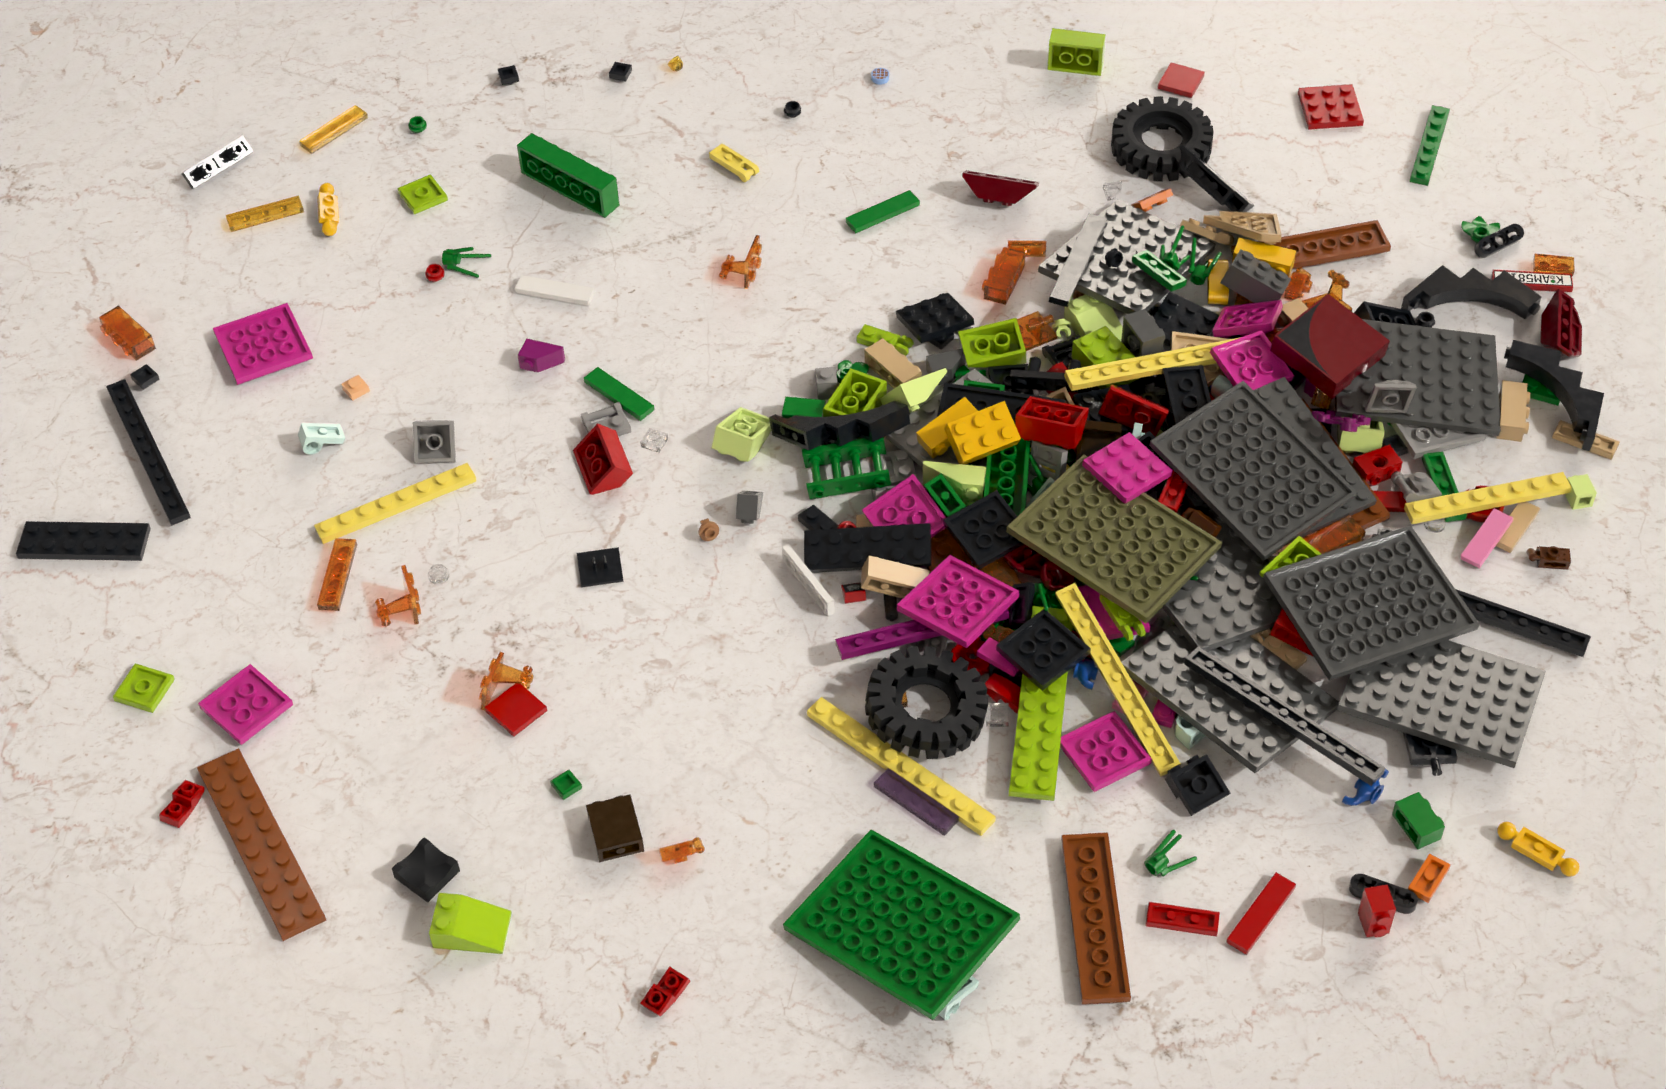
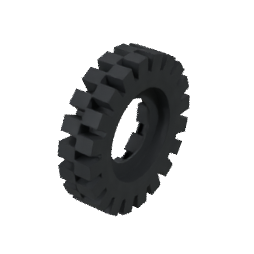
M1163 96L1154 97L1153 104H1151L1148 97L1139 99V105L1135 102L1128 104L1126 110L1122 109L1117 114V118L1114 119L1111 140L1112 154L1114 157H1117L1116 161L1120 166L1126 165L1125 170L1129 173L1134 174L1139 170L1138 177L1148 179L1152 173L1154 174L1153 181L1163 182V175H1167L1169 181H1176L1180 173L1185 179L1189 176L1180 168V162H1182L1180 145L1171 150H1155L1143 142L1142 134L1149 131L1150 127L1157 126L1156 129L1168 130L1169 127L1173 128L1177 134L1182 136L1181 144L1188 147L1207 164L1212 150L1213 125H1211V120L1208 116H1203L1204 111L1198 107L1192 109V103L1185 100L1178 106V98L1169 97L1167 103H1164Z
M917 646L908 647L905 656L900 650L890 654L889 660L883 658L878 663L877 669H874L870 676L865 699L866 716H869L868 723L872 730L878 729L877 737L885 743L892 739V749L901 752L905 746H908V756L919 758L921 750H925L926 759H938L939 750L942 751L945 758L955 755L957 748L962 752L970 747L971 740L975 742L980 735L988 708L987 687L984 681H980V673L975 667L968 670L969 662L962 657H959L953 663L954 653L944 649L940 657H936V647L925 646L923 655H920ZM926 684L935 686L948 696L951 706L950 711L944 718L934 722L918 717L915 719L903 707L902 697L904 693L916 685Z

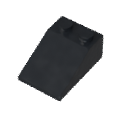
M1363 301L1354 312L1358 317L1365 320L1417 326L1409 310Z

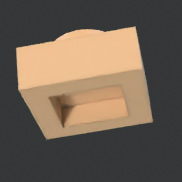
M359 375L341 384L342 389L352 400L370 392L369 386Z

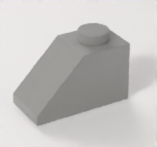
M836 367L815 368L818 400L830 399L837 389Z

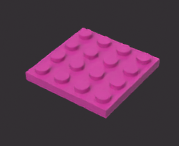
M288 303L213 328L237 385L313 359L312 352Z
M949 555L897 604V611L967 648L1019 598V590Z

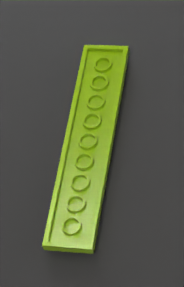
M1033 606L1032 617L1043 610L1044 607ZM1049 608L1048 612L1072 632L1073 625L1064 609ZM1068 671L1043 691L1024 674L1022 675L1009 796L1049 801L1055 800Z

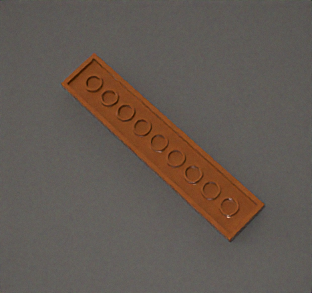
M238 748L198 766V772L282 940L285 941L327 921L240 749Z

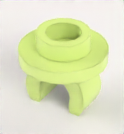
M1066 319L1054 321L1055 324L1051 327L1052 330H1056V339H1060V331H1064L1066 337L1069 338L1071 335L1069 328L1071 322L1066 321Z

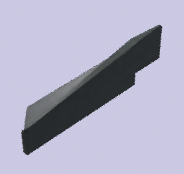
M1180 145L1181 170L1220 205L1224 206L1226 204L1230 211L1247 212L1254 207L1251 201L1188 147Z

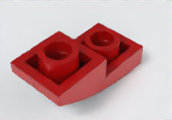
M994 673L985 682L987 687L986 694L996 703L1001 699L1017 714L1021 687Z
M185 780L172 793L173 800L159 814L160 821L180 828L195 809L205 788Z
M669 966L658 984L651 986L640 1004L661 1017L690 983V979Z

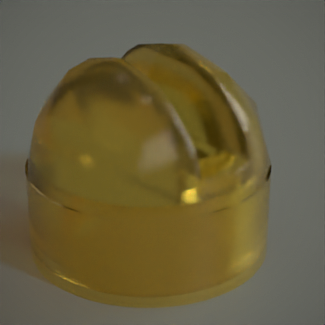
M679 56L674 57L667 64L671 70L676 72L683 68V62Z

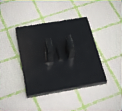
M619 547L577 553L581 588L624 582Z

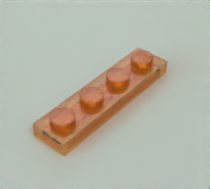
M335 538L317 602L318 610L340 611L357 548L356 539Z

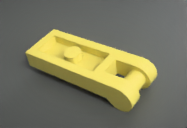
M720 144L709 152L710 159L739 176L742 182H747L750 176H755L759 173V168L756 164L724 144Z

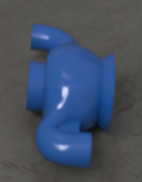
M1085 657L1084 660L1076 664L1073 678H1077L1084 687L1090 690L1094 686V682H1091V679L1096 680L1098 668L1095 667L1093 659Z
M1385 769L1384 774L1380 778H1386L1389 771ZM1358 779L1354 786L1357 789L1355 797L1345 796L1342 802L1350 806L1366 801L1374 804L1381 796L1384 785H1380L1379 779L1372 786Z

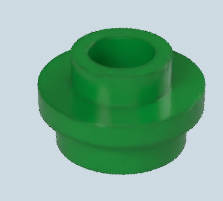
M421 116L412 117L408 124L409 130L420 133L427 128V123Z

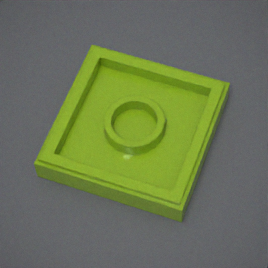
M431 174L397 188L399 195L414 214L448 201L446 193Z
M135 663L113 695V699L116 702L153 713L174 682V676Z

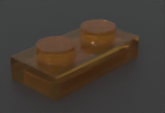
M1534 254L1533 272L1572 274V276L1574 275V257Z

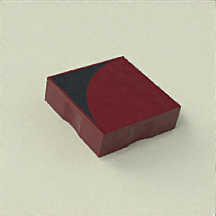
M1326 294L1274 335L1270 351L1291 368L1302 373L1314 386L1333 399L1349 386L1354 378L1367 371L1385 356L1390 340L1331 295Z

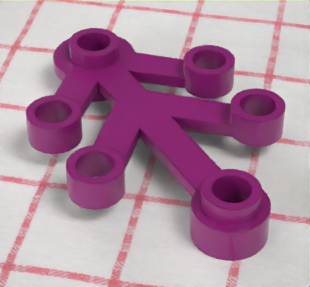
M1327 410L1326 414L1321 411H1312V415L1317 421L1339 424L1342 431L1357 432V428L1360 425H1370L1371 418L1365 417V415L1352 414V418H1342L1335 416L1334 410Z

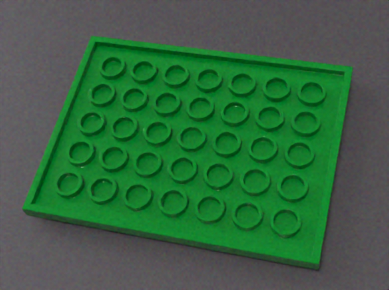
M871 829L783 923L785 931L931 1020H934L1021 919L1020 914Z

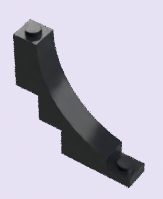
M1442 265L1404 296L1401 309L1410 311L1416 309L1420 304L1429 309L1449 302L1476 301L1502 307L1526 320L1531 314L1535 315L1539 311L1542 297L1505 270L1493 280H1490L1475 268H1472L1460 278Z
M1513 340L1511 347H1507L1504 354V359H1507L1506 368L1526 374L1552 391L1569 414L1573 431L1581 433L1580 440L1583 441L1582 450L1590 451L1596 435L1604 393L1580 387L1583 372L1560 367L1559 361L1562 351Z
M892 401L867 411L840 416L810 417L795 415L786 419L775 414L769 417L773 436L808 451L828 441L838 446H843L859 437L875 442L911 424L908 405L898 401Z

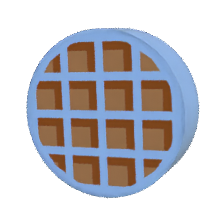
M885 68L874 69L871 73L872 82L879 85L887 83L889 81V71Z

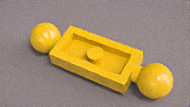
M330 183L322 184L317 196L318 221L323 224L322 232L326 236H333L337 231L339 223L338 197L333 195L334 187Z
M1502 822L1498 826L1497 833L1503 840H1514L1511 848L1547 869L1553 871L1558 865L1561 872L1569 877L1575 876L1579 872V863L1575 859L1562 858L1566 850L1526 827L1517 832L1515 825L1511 822Z

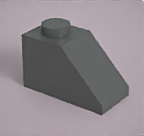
M963 348L926 356V371L928 374L944 368L947 370V373L938 385L953 382L956 378V371L965 365Z
M741 491L738 493L736 519H741V523L753 524L754 520H758L763 492Z

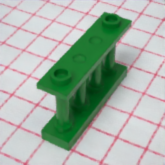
M862 438L853 440L843 446L828 444L818 446L809 451L802 449L805 468H811L813 482L806 483L809 499H819L891 486L889 470H882L880 454H886L884 438L875 442ZM872 457L874 472L862 474L860 459ZM852 460L854 475L841 477L840 462ZM831 464L833 479L821 481L819 466Z

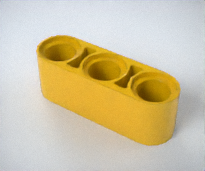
M1208 259V267L1213 259ZM1219 259L1211 270L1209 277H1207L1208 304L1228 305L1229 288L1220 283L1229 269L1228 260Z

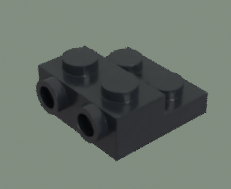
M1207 754L1200 758L1198 755H1195L1187 760L1186 763L1188 765L1182 768L1180 765L1175 766L1168 771L1169 775L1165 778L1176 799L1180 797L1191 816L1231 794Z

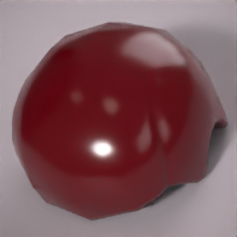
M1050 560L1041 566L1040 580L1047 589L1059 591L1073 584L1075 577Z

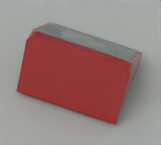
M861 582L841 585L845 604L866 601V591L861 588Z

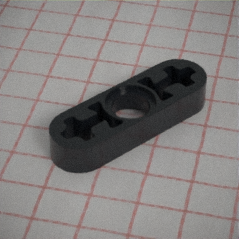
M1511 224L1481 239L1476 243L1474 251L1477 256L1486 258L1518 242L1523 238L1524 230L1519 224ZM1511 232H1516L1517 234L1511 236L1510 238L1508 236ZM1495 237H1500L1503 240V245H1499ZM1488 244H1490L1491 247H1489L1487 250L1482 249V247H1485Z
M1355 874L1352 876L1349 891L1353 896L1362 899L1364 888L1388 885L1392 899L1394 894L1397 895L1396 901H1394L1397 912L1410 914L1415 911L1418 897L1413 891L1365 874ZM1359 883L1364 884L1362 889L1357 887ZM1405 899L1409 900L1408 905L1403 904Z

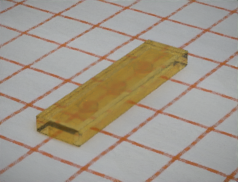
M355 105L299 141L300 146L313 154L366 120L368 114Z
M298 195L228 214L226 219L230 231L233 232L303 213L304 209Z

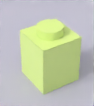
M1588 474L1567 477L1572 488L1570 493H1566L1565 496L1572 510L1592 507L1597 492Z

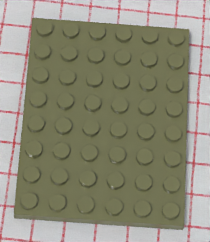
M1083 455L1007 526L1006 532L1139 620L1147 623L1221 548L1222 542L1144 492L1132 501L1130 500L1124 504L1090 471L1082 466L1083 460L1087 458L1086 455Z

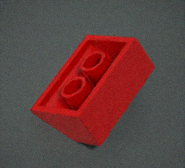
M1111 384L1098 414L1132 429L1134 428V423L1143 424L1142 432L1147 433L1150 431L1156 437L1169 410Z
M1030 396L1016 414L1015 426L1023 440L1042 442L1045 445L1052 444L1062 446L1065 449H1075L1082 438L1089 408Z
M597 423L573 449L578 466L591 495L619 488L633 474L617 432L614 429Z

